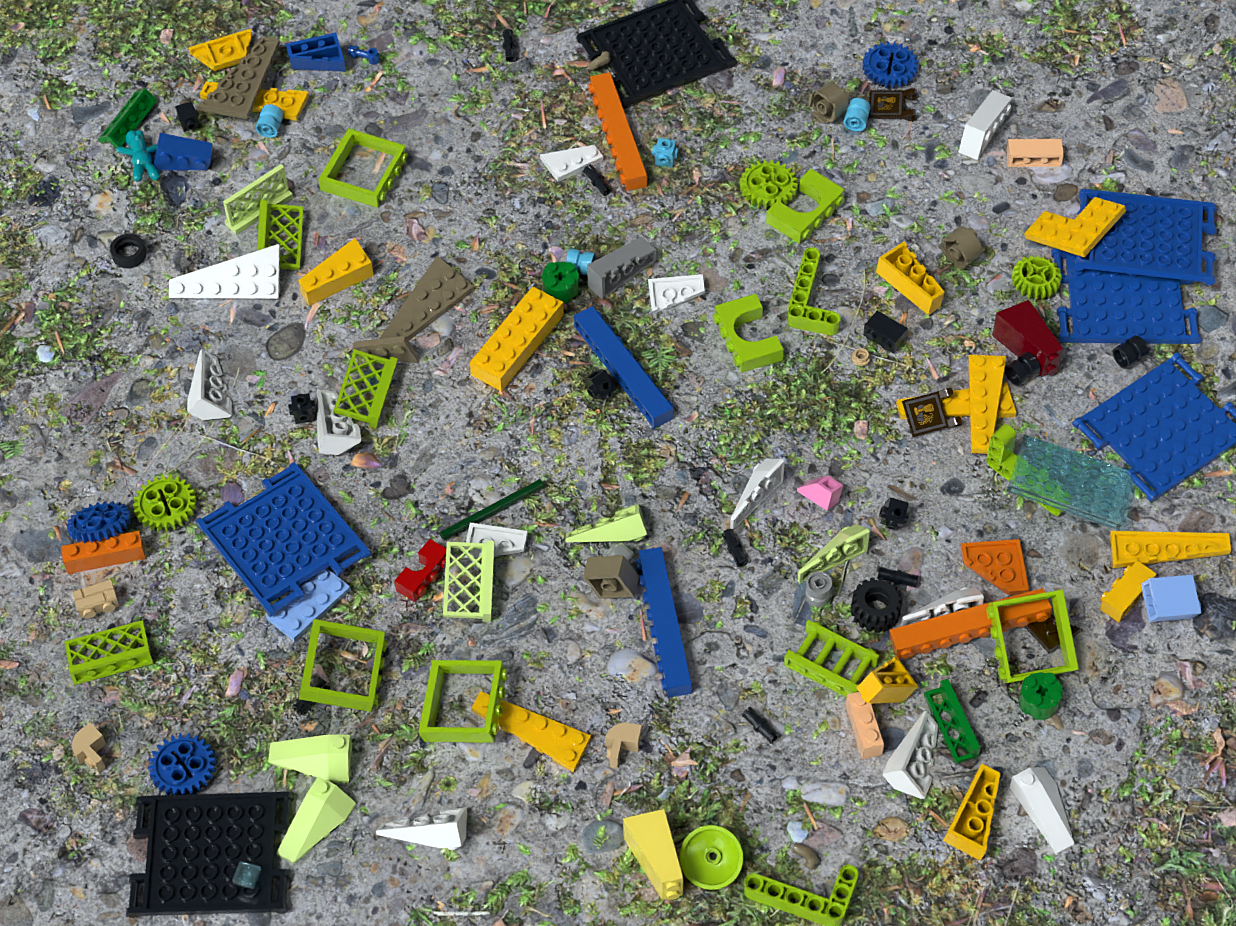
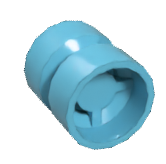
M853 98L849 101V107L844 118V125L847 129L851 131H862L865 129L871 107L866 100Z
M268 104L263 106L255 127L256 131L261 136L267 138L275 137L284 116L283 111L275 105Z
M570 248L566 262L573 263L577 271L580 270L581 274L587 275V265L596 260V253L585 251L582 254L580 250Z

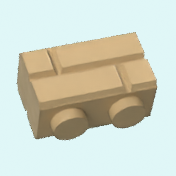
M111 579L72 592L81 619L92 618L98 613L111 612L116 607H119Z

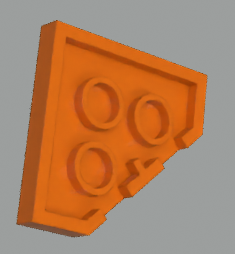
M1020 539L961 543V555L965 566L1007 595L1029 592Z

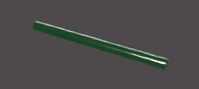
M538 479L439 532L442 540H446L469 527L470 523H478L544 488V484L541 479Z

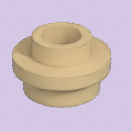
M858 348L852 353V362L858 366H865L870 362V354L866 349Z

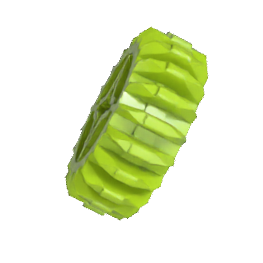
M1037 254L1035 257L1029 255L1028 259L1023 257L1021 261H1018L1013 268L1011 278L1013 286L1016 287V292L1021 291V296L1027 295L1028 299L1034 297L1035 300L1040 297L1044 300L1045 296L1050 298L1052 294L1057 292L1062 276L1060 268H1057V263H1052V259L1046 260L1045 256L1040 258Z

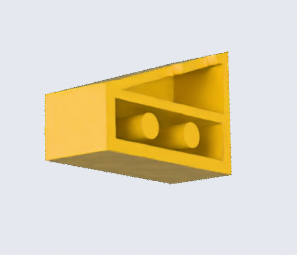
M895 656L883 666L881 665L873 670L859 684L857 689L861 694V698L867 704L901 703L919 686L898 657Z

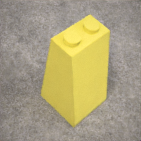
M662 809L623 818L624 840L661 899L675 900L683 895V876L665 810Z

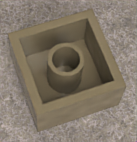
M623 555L588 557L583 579L599 599L635 597L639 576Z

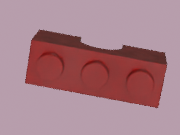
M431 539L418 552L419 563L425 567L419 571H413L405 567L394 580L396 591L414 602L425 594L429 584L434 583L439 572L446 568V548Z

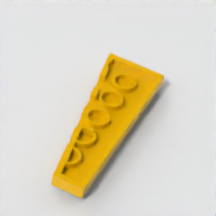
M206 82L200 92V99L206 100L207 95L210 92H214L218 87V83ZM270 88V90L261 89L252 111L261 113L263 106L268 104L275 105L283 111V118L297 121L309 98V93L307 91L288 89L287 92L278 91L277 88Z
M968 356L971 453L987 454L990 438L994 434L1006 356Z
M1002 383L996 418L1016 417V410L1007 383ZM969 388L955 390L951 397L941 399L946 416H960L961 418L962 416H970ZM915 397L898 399L896 401L900 419H907L902 401Z
M1110 531L1112 568L1132 566L1136 561L1145 565L1227 555L1231 552L1229 533Z
M480 691L471 708L472 712L486 720L490 695ZM502 700V716L498 720L499 727L502 730L515 735L523 743L530 744L538 752L548 755L556 763L571 772H575L591 740V735Z

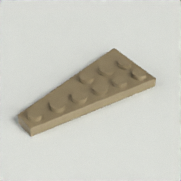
M263 36L251 48L248 56L243 57L240 60V64L234 67L218 83L215 91L210 92L203 103L200 102L197 106L198 111L248 119L279 48L280 40Z
M436 256L379 339L406 336L409 341L472 293L474 286L439 256Z

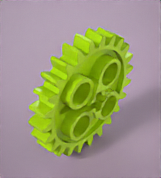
M764 159L762 164L757 161L756 166L750 164V168H745V173L742 172V178H740V190L742 191V196H746V201L751 200V205L758 203V208L764 205V208L767 209L768 206H772L777 201L787 205L788 200L792 201L793 196H796L798 179L795 178L796 173L792 172V168L786 169V164L781 166L780 161L775 164L773 159H771L770 163H767Z
M170 474L168 479H165V476L162 475L160 480L155 476L154 482L147 480L148 485H141L142 491H136L137 496L133 498L135 502L133 504L135 516L138 518L139 523H143L144 527L149 525L151 531L155 527H157L158 532L162 528H165V531L168 532L169 527L176 530L177 524L182 527V521L189 522L188 515H194L193 510L196 509L195 503L197 502L194 489L192 490L191 484H187L185 479L181 481L179 476L173 479ZM160 490L163 491L166 503L171 513L170 516H168L166 513L164 504L159 494Z

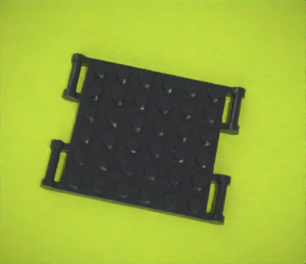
M666 0L581 32L576 36L577 42L583 46L589 55L590 61L601 56V53L604 51L610 53L611 60L608 66L615 75L612 79L623 109L628 108L631 104L727 67L733 68L738 63L735 57H732L724 46V41L720 37L713 40L707 38L698 23L706 19V16L699 10L693 0ZM685 4H687L690 7V9L694 13L693 15L689 12ZM590 38L598 49L594 52L587 39ZM715 48L719 49L725 60L721 58ZM618 84H621L628 97L624 98L617 87Z
M254 792L136 797L137 818L136 829L133 830V838L144 839L148 837L145 873L129 875L131 886L129 908L126 909V917L262 912L287 913V880L290 878V870L274 869L275 834L286 835L290 827L291 802L294 801V793ZM277 801H283L282 824H276ZM151 805L149 828H144L146 806ZM273 878L279 879L278 903H272ZM144 882L142 907H137L139 884Z

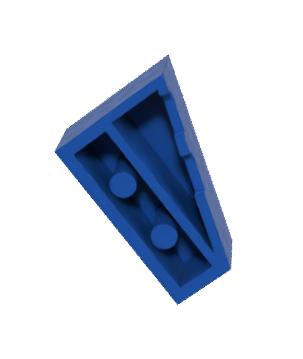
M336 32L286 44L292 69L346 72Z
M160 133L153 165L158 171L208 170L213 143Z

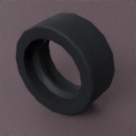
M131 233L120 235L110 245L112 259L119 267L125 269L134 268L140 265L146 258L144 242L138 235ZM136 246L139 248L131 256L118 255L119 250L123 247Z

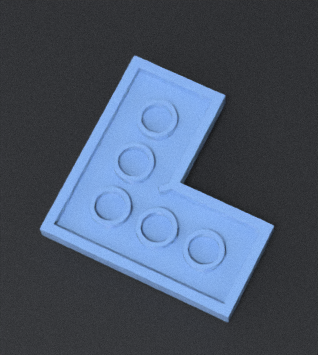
M327 568L298 585L304 594L303 598L289 603L276 611V614L272 617H269L268 614L266 615V619L294 642L312 627L313 619L319 620L351 591L348 584Z

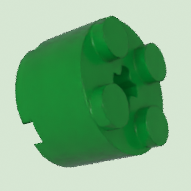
M571 262L548 263L542 273L543 292L562 301L563 304L571 302V299L574 297L576 298L579 293V274L575 265Z
M1038 672L1027 676L1023 681L1019 695V706L1023 713L1032 716L1036 720L1051 718L1058 710L1062 699L1063 689L1060 682L1053 673Z

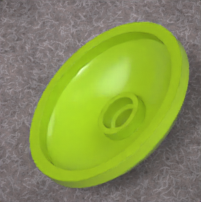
M717 825L699 827L685 838L681 846V868L685 876L698 887L709 890L723 888L732 883L742 869L743 850L737 837L724 827ZM711 852H715L717 854V858L715 860L710 858Z

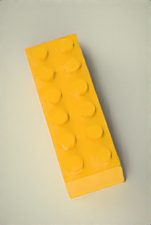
M532 286L469 362L471 376L502 392L564 316L563 302Z

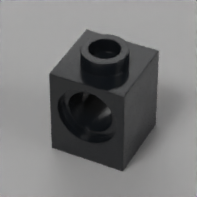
M192 101L175 106L183 132L200 127L198 115Z

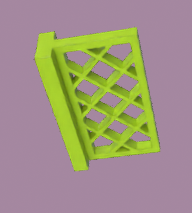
M260 200L257 251L271 247L268 243L275 239L280 244V249L283 247L288 251L283 257L280 255V269L300 270L303 206L268 204V200ZM278 210L282 214L275 218L270 211ZM292 211L299 212V216L294 220L288 215ZM286 217L290 223L283 226L279 220ZM276 224L280 230L274 233L269 227ZM292 225L298 229L293 235L287 230ZM285 232L289 238L282 241L278 235ZM292 240L297 244V247L293 250L286 245ZM292 255L297 261L296 264H290L286 259Z
M354 349L333 413L370 423L369 427L376 429L398 358L390 357L389 360ZM356 356L364 358L366 363L358 366L355 361ZM372 364H384V368L376 371ZM369 366L373 373L365 376L361 369ZM357 371L361 378L353 381L350 374ZM376 377L379 383L371 386L367 379ZM364 381L368 388L360 391L356 384ZM352 386L356 393L348 396L345 389ZM371 392L374 398L366 401L363 394ZM359 396L363 403L354 406L351 399ZM346 401L351 407L347 410L339 408L340 404ZM366 407L369 412L368 416L359 414L358 409Z
M143 620L64 641L69 673L74 685L153 664ZM134 629H141L137 636L130 634ZM113 635H121L117 641L110 639ZM125 638L132 640L128 646L121 644ZM94 640H101L97 647L91 645ZM137 642L144 645L143 647L133 649ZM106 643L113 645L108 652L102 650ZM75 645L82 646L77 652L70 649V647ZM87 648L93 651L89 657L82 655ZM117 648L124 650L121 653L113 654ZM98 653L104 655L103 658L94 660ZM78 658L84 660V663L73 665Z

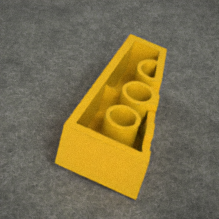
M981 763L942 840L978 860H981L986 853L1000 772Z

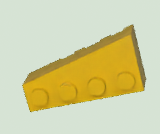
M354 238L298 280L300 292L310 306L374 276L372 262Z
M904 241L879 257L876 273L929 315L941 307L945 292L936 280L927 274L925 266L923 264L920 265L916 260L917 256L914 252L909 251L908 245Z

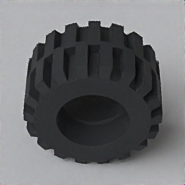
M870 578V581H862V585L858 584L852 597L851 614L854 616L855 623L859 622V627H866V631L869 632L875 630V633H879V630L885 632L888 627L893 628L901 615L903 602L901 591L897 590L895 584L891 585V581H883V578L878 580ZM870 601H880L887 607L873 609L867 603Z

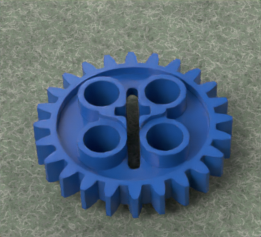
M887 41L886 45L880 42L879 47L874 45L873 49L869 48L868 52H865L862 69L864 70V75H868L867 79H872L873 84L879 82V87L885 84V88L891 85L894 89L895 85H898V87H901V83L907 85L908 81L912 82L913 77H916L919 63L917 55H913V50L908 51V46L903 48L902 43L897 46L895 41L892 45H890L889 41ZM893 54L894 56L891 66V73L890 75H887L890 57Z
M104 501L103 504L97 502L95 506L89 504V508L82 507V511H76V515H71V519L67 520L68 524L66 526L69 536L73 540L76 539L77 542L83 540V543H86L88 540L91 543L95 540L101 542L102 538L108 540L109 536H116V532L122 533V529L127 528V524H130L131 516L125 504L121 505L120 502L115 504L114 501L107 504V501Z
M179 733L178 739L171 735L170 742L163 739L164 746L157 744L159 751H152L154 758H149L151 765L148 766V769L151 772L149 776L153 780L154 786H158L160 792L165 790L166 795H170L171 792H173V795H178L179 793L186 795V792L194 794V789L201 792V785L208 786L206 779H213L211 773L216 772L215 766H213L216 764V760L214 758V751H211L210 744L206 745L205 739L199 741L198 735L191 739L190 733L187 734L186 738H183L182 734ZM189 750L188 753L182 754L183 751ZM173 752L177 754L183 766H186L189 774L193 776L192 778H189L183 767L178 764L176 757L172 754ZM167 762H172L170 765H164ZM201 765L199 768L193 769L194 766ZM179 776L183 777L181 780H175Z

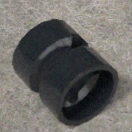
M1134 335L1126 340L1125 343L1115 347L1112 353L1117 364L1127 369L1135 364L1137 360L1146 357L1149 354V349L1140 336Z
M1025 352L1016 360L1007 364L1004 371L1009 381L1015 386H1019L1027 381L1028 378L1039 373L1041 368L1036 357L1029 352Z

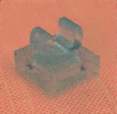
M240 861L232 880L233 884L254 889L261 871L260 866Z

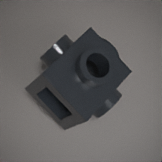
M596 369L583 379L587 386L588 394L594 399H607L612 395L611 392L616 389L613 384V378L607 374L606 370Z
M310 394L291 396L292 404H288L290 415H294L295 424L313 422V412L316 411L315 400L310 399Z
M890 497L880 509V524L886 525L885 527L891 530H897L902 527L909 518V513H907L909 503Z

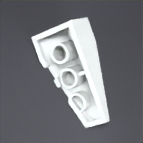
M203 349L199 352L188 396L187 412L201 420L229 418L232 415V402L225 392L227 386L222 383L220 377L222 371L218 358Z
M317 389V438L319 453L339 455L361 442L360 428L358 424L353 423L352 418L333 413L338 398L336 391ZM344 403L340 404L339 408L344 409Z
M765 459L754 467L753 473L731 516L730 529H736L783 482L785 463L783 459Z
M976 587L961 588L902 617L901 627L982 605L984 596Z
M927 711L922 713L889 758L882 773L894 789L920 799L926 797L931 785L932 777L929 775L930 766L934 764V759L931 758L932 748L936 747L938 724Z
M1030 767L1014 775L1009 788L1056 855L1074 846L1075 843L1057 785L1045 767Z
M467 808L439 811L440 815L432 817L423 814L413 821H410L409 818L381 823L376 830V834L437 848L458 849L466 839Z

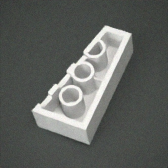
M992 90L966 123L959 153L976 160L979 159L999 125L1004 121L1005 116L1009 115L1012 109V105H1010L1011 97Z

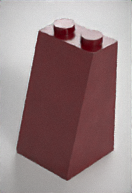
M1027 300L996 312L992 332L993 337L1017 357L1025 352L1033 354L1040 364L1041 369L1037 373L1039 376L1044 377L1055 374L1059 369L1063 348L1032 303Z

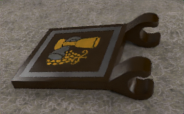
M909 88L907 90H870L869 104L871 107L868 119H905L910 122L915 121L916 110L908 109L904 111V98L911 101L916 100V88Z
M946 388L902 401L912 437L956 427L962 423L960 416L947 420L941 399L949 398L953 395L952 388Z

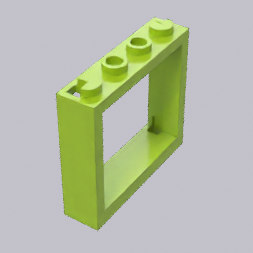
M348 128L318 179L320 190L379 208L381 202L386 199L388 190L393 187L394 179L396 176H399L402 165L407 162L408 153L406 145ZM355 144L394 156L374 191L335 180Z
M1063 589L988 603L986 612L988 619H991L992 623L990 634L992 639H995L996 647H994L995 658L999 659L998 675L1003 680V683L1021 681L1027 676L1038 672L1058 674L1079 670ZM1051 598L1064 665L1010 675L998 607Z
M313 619L299 699L371 712L373 704L377 705L379 693H375L376 687H380L382 675H378L379 669H383L385 657H381L382 651H386L388 640L384 639L385 632ZM319 633L377 643L368 697L310 686Z
M432 660L418 732L424 742L495 743L496 734L499 732L498 720L502 716L501 702L505 698L506 693L504 685L505 681L508 680V669L505 668L501 660ZM445 673L494 674L484 728L435 727Z

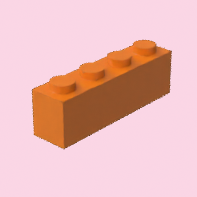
M140 531L109 536L108 540L102 538L101 542L95 540L91 543L89 540L86 543L78 542L61 546L63 563L68 574L146 559L144 542Z

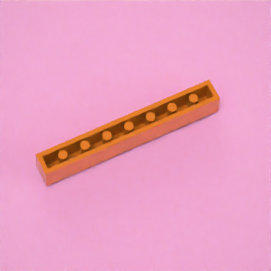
M610 72L590 76L588 91L589 94H593V105L597 107L598 119L602 120V131L607 134L606 142L607 145L611 146L610 153L612 159L615 158L616 171H620L621 185H625L626 191L647 187V174Z
M1040 588L1037 590L1029 591L1026 593L1018 594L996 601L1045 593L1044 588ZM1048 598L998 607L1002 632H1006L1014 627H1024L1036 621L1043 622L1050 618L1052 608ZM988 603L891 629L889 639L895 656L898 659H908L919 653L926 654L937 648H948L952 644L966 643L974 638L989 636L992 623L991 619L987 617L986 608Z

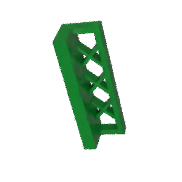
M146 88L134 92L97 140L100 143L109 141L116 149L122 146L126 141L127 133L136 129L157 102V99Z
M949 679L940 681L939 688L924 692V697L956 765L978 758L981 748ZM941 694L942 704L939 705L933 702L931 697ZM941 711L950 714L951 719L949 722L940 718ZM949 728L958 731L959 737L957 740L948 736ZM957 745L965 748L968 754L958 757L955 751Z

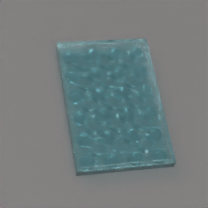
M1024 434L1007 491L1119 530L1122 525L1134 477L1126 469Z

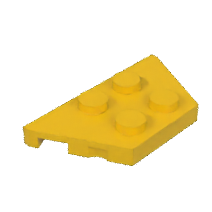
M250 28L188 47V50L193 57L213 71L239 64L243 57L248 56L252 31Z

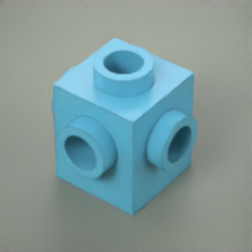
M658 138L657 145H653L652 155L655 156V165L673 167L674 159L678 157L676 140Z

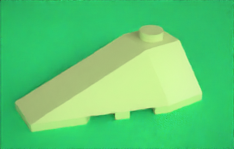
M638 503L616 511L615 516L612 518H600L594 526L587 524L566 533L565 539L566 542L639 541L644 538V535H647V528Z
M858 524L842 529L798 571V583L801 584L807 581L808 576L813 572H826L866 553L869 543V529Z
M329 734L270 743L268 762L288 770L302 772L309 777L319 776L331 783H349L352 756L350 735Z
M318 776L307 792L276 854L295 864L311 851L316 843L322 838L329 836L334 828L338 825L341 826L347 820L356 806V802L338 786Z

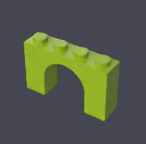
M811 168L800 178L799 191L818 203L819 206L816 209L804 213L797 212L777 201L766 212V223L799 244L803 240H807L816 228L818 229L827 217L829 218L834 210L845 201V189Z
M756 293L716 305L714 314H712L715 325L718 324L721 338L726 340L728 352H731L733 355L734 365L739 367L741 373L783 360L784 349L777 335L751 342L741 339L735 333V330L740 325L762 318L763 307Z

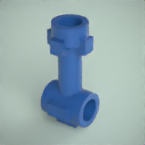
M349 46L348 55L352 58L360 56L368 58L369 63L372 65L379 63L380 54H378L376 48L364 51L360 50L359 46Z

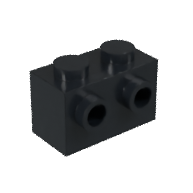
M877 310L865 323L863 336L869 341L877 343L883 349L895 353L907 339L908 328Z

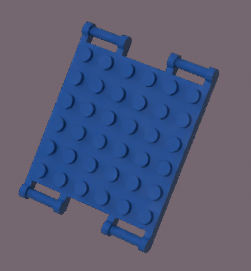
M1091 189L1080 190V210L1077 216L1087 206L1088 199H1093L1094 197L1124 205L1126 212L1089 252V260L1076 255V260L1074 261L1075 270L1092 269L1204 282L1206 285H1213L1215 283L1213 268L1216 255L1213 252L1202 251V231L1208 235L1216 233L1215 213L1217 205L1215 203ZM1203 211L1207 212V223L1203 222ZM1201 260L1206 262V273H1201Z
M1056 248L1052 249L1051 254L1052 258H1054V263H1057V268H1060L1061 284H1068L1070 309L1064 306L1057 308L1061 332L1059 334L1060 342L1125 343L1126 340L1134 335L1140 336L1146 344H1198L1201 342V335L1198 333L1197 325L1198 311L1196 308L1183 310L1180 285H1189L1194 281L1092 269L1078 271L1074 269L1075 254ZM1089 253L1083 259L1089 260ZM1061 259L1066 260L1067 275L1062 273ZM1067 317H1071L1073 334L1068 333ZM1184 319H1189L1191 335H1186Z
M1176 352L1170 359L1090 412L1076 418L1072 423L1076 429H1080L1094 443V447L1098 451L1109 445L1131 467L1124 474V477L1127 480H1131L1147 496L1146 498L1151 503L1236 446V424L1227 416L1230 413L1236 419L1235 405L1230 401L1223 408L1219 409L1196 386L1205 377L1201 373H1197L1183 360V356L1179 352ZM1178 364L1193 379L1189 380L1174 365ZM1087 423L1101 437V439L1094 432H1092L1085 424ZM1137 475H1140L1154 490L1152 491Z
M295 462L289 464L288 468L273 477L262 480L261 483L265 490L235 508L230 501L223 503L224 506L209 515L195 520L198 528L203 531L265 609L269 617L274 616L276 611L294 600L303 598L304 594L298 585L330 566L334 573L339 576L346 568L363 558L366 559L371 556L365 544ZM359 549L358 553L354 554L353 556L341 562L340 564L337 563V561L341 560L345 556ZM288 591H293L291 594L287 595L286 597L274 603L273 605L269 604L270 602L274 601L275 599L287 593Z

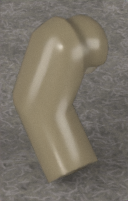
M607 51L602 52L601 56L588 63V69L593 71L600 66L608 64L611 60L610 53Z
M795 843L792 853L803 856L806 859L804 864L806 868L815 869L816 864H818V858L814 851L809 847Z

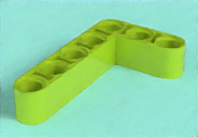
M810 247L804 251L788 307L787 323L792 328L833 336L840 330V315L834 311L808 306L820 262V251L817 248Z
M1004 424L990 438L986 457L987 464L1051 514L1059 516L1072 503L1071 497L1013 453L1017 434L1010 425Z
M844 865L839 871L830 899L754 873L749 874L745 878L744 894L751 900L824 926H841L856 889L859 873L853 865ZM848 875L851 876L853 879L846 880L844 879V876ZM755 884L758 886V888L751 889L749 888V885ZM775 891L779 895L771 896L769 892ZM843 894L846 898L840 899L836 895ZM795 898L799 902L791 903L789 900ZM814 905L817 906L819 910L814 911L811 910L809 907ZM837 913L839 914V917L833 918L830 916V914Z

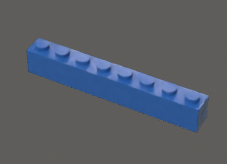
M591 306L574 315L575 329L650 425L655 429L672 420L673 404L671 401H667L662 390L654 385L652 377L649 374L646 375L641 363L635 361L632 352L624 347L619 336L616 337L610 324H606L603 320L602 314Z
M662 547L638 550V558L635 559L636 568L641 570V575H639L640 587L645 589L642 595L644 604L648 603L649 609H646L647 620L652 622V626L649 627L650 635L656 641L653 644L655 656L659 655L660 661H657L658 672L663 674V679H661L662 691L666 690L667 698L691 694L692 684Z

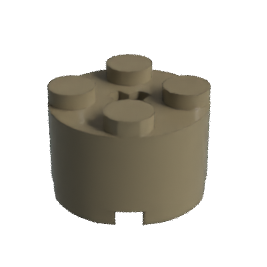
M831 81L809 96L808 102L809 107L812 106L814 110L812 113L815 118L827 124L847 112L850 97L846 91H843Z
M959 226L942 239L941 249L948 261L952 259L956 262L954 266L960 269L967 267L984 252V247L980 244L977 233L973 228L968 229Z

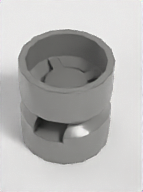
M820 571L813 572L808 576L805 599L809 605L819 608L829 603L832 589L831 577Z

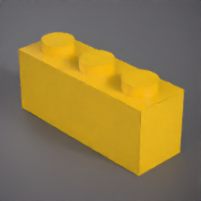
M1136 561L1132 566L1128 565L1123 572L1124 576L1121 579L1117 578L1112 584V589L1109 592L1105 591L1100 598V601H1102L1100 610L1119 623L1143 596L1141 583L1150 578H1156L1157 573L1139 561Z

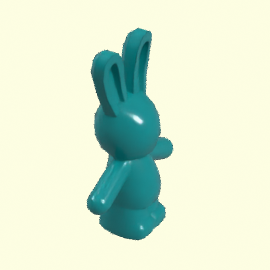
M141 130L129 131L125 138L129 148L117 147V153L132 156L131 162L134 166L133 179L136 182L142 180L144 169H146L152 180L157 181L160 174L152 164V157L150 155L155 152L157 144L146 148L144 132Z

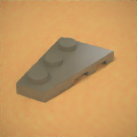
M406 336L356 341L353 345L355 350L390 360V357L398 358L397 362L419 363L420 357Z

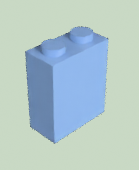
M1193 575L1150 578L1141 583L1149 622L1190 619L1201 614V603L1198 600L1197 585Z

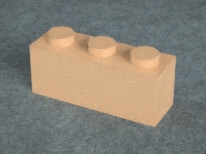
M1008 139L1006 150L1008 167H1061L1064 156L1062 139Z
M860 692L847 694L845 706L861 758L867 759L881 756L884 743L872 705L867 704L861 698Z

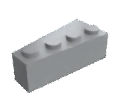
M640 237L588 264V288L602 300L654 263L656 261V249L644 238Z

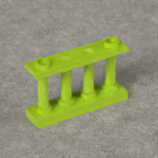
M808 619L805 632L808 633L807 637L797 652L787 651L784 657V666L846 698L847 694L859 692L857 689L859 686L857 685L868 665L877 667L879 655L872 649H866L824 628L820 623ZM815 637L826 642L815 661H810L803 657ZM834 646L843 651V654L833 670L829 671L821 665ZM850 656L861 660V663L851 679L847 680L839 674Z

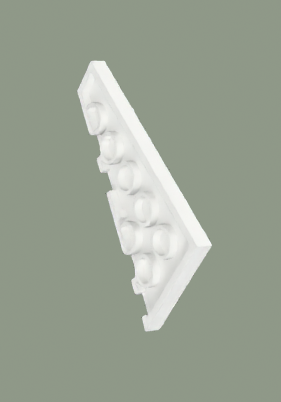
M280 244L169 279V298L279 299Z

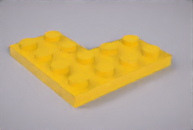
M1094 197L1075 219L1044 211L1027 229L1024 236L1025 239L1085 257L1126 212L1124 205Z

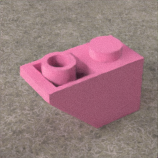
M827 475L807 481L797 488V492L828 511L839 503L843 485Z

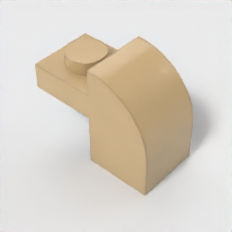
M89 722L74 736L72 741L73 752L80 765L85 762L90 769L95 768L99 773L106 768L102 758L96 753L106 745L103 735Z
M620 723L613 726L607 732L605 737L606 747H608L606 758L610 759V767L618 768L622 750L638 752L642 725Z

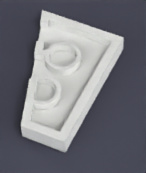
M595 145L540 154V159L557 182H560L583 171L587 165L592 164L594 166L602 162L603 155Z
M703 274L648 279L652 315L705 294Z
M470 523L466 542L486 543V541H494V556L520 553L525 551L528 531ZM473 549L469 553L477 559L482 555V549ZM467 556L462 558L463 561L470 560Z

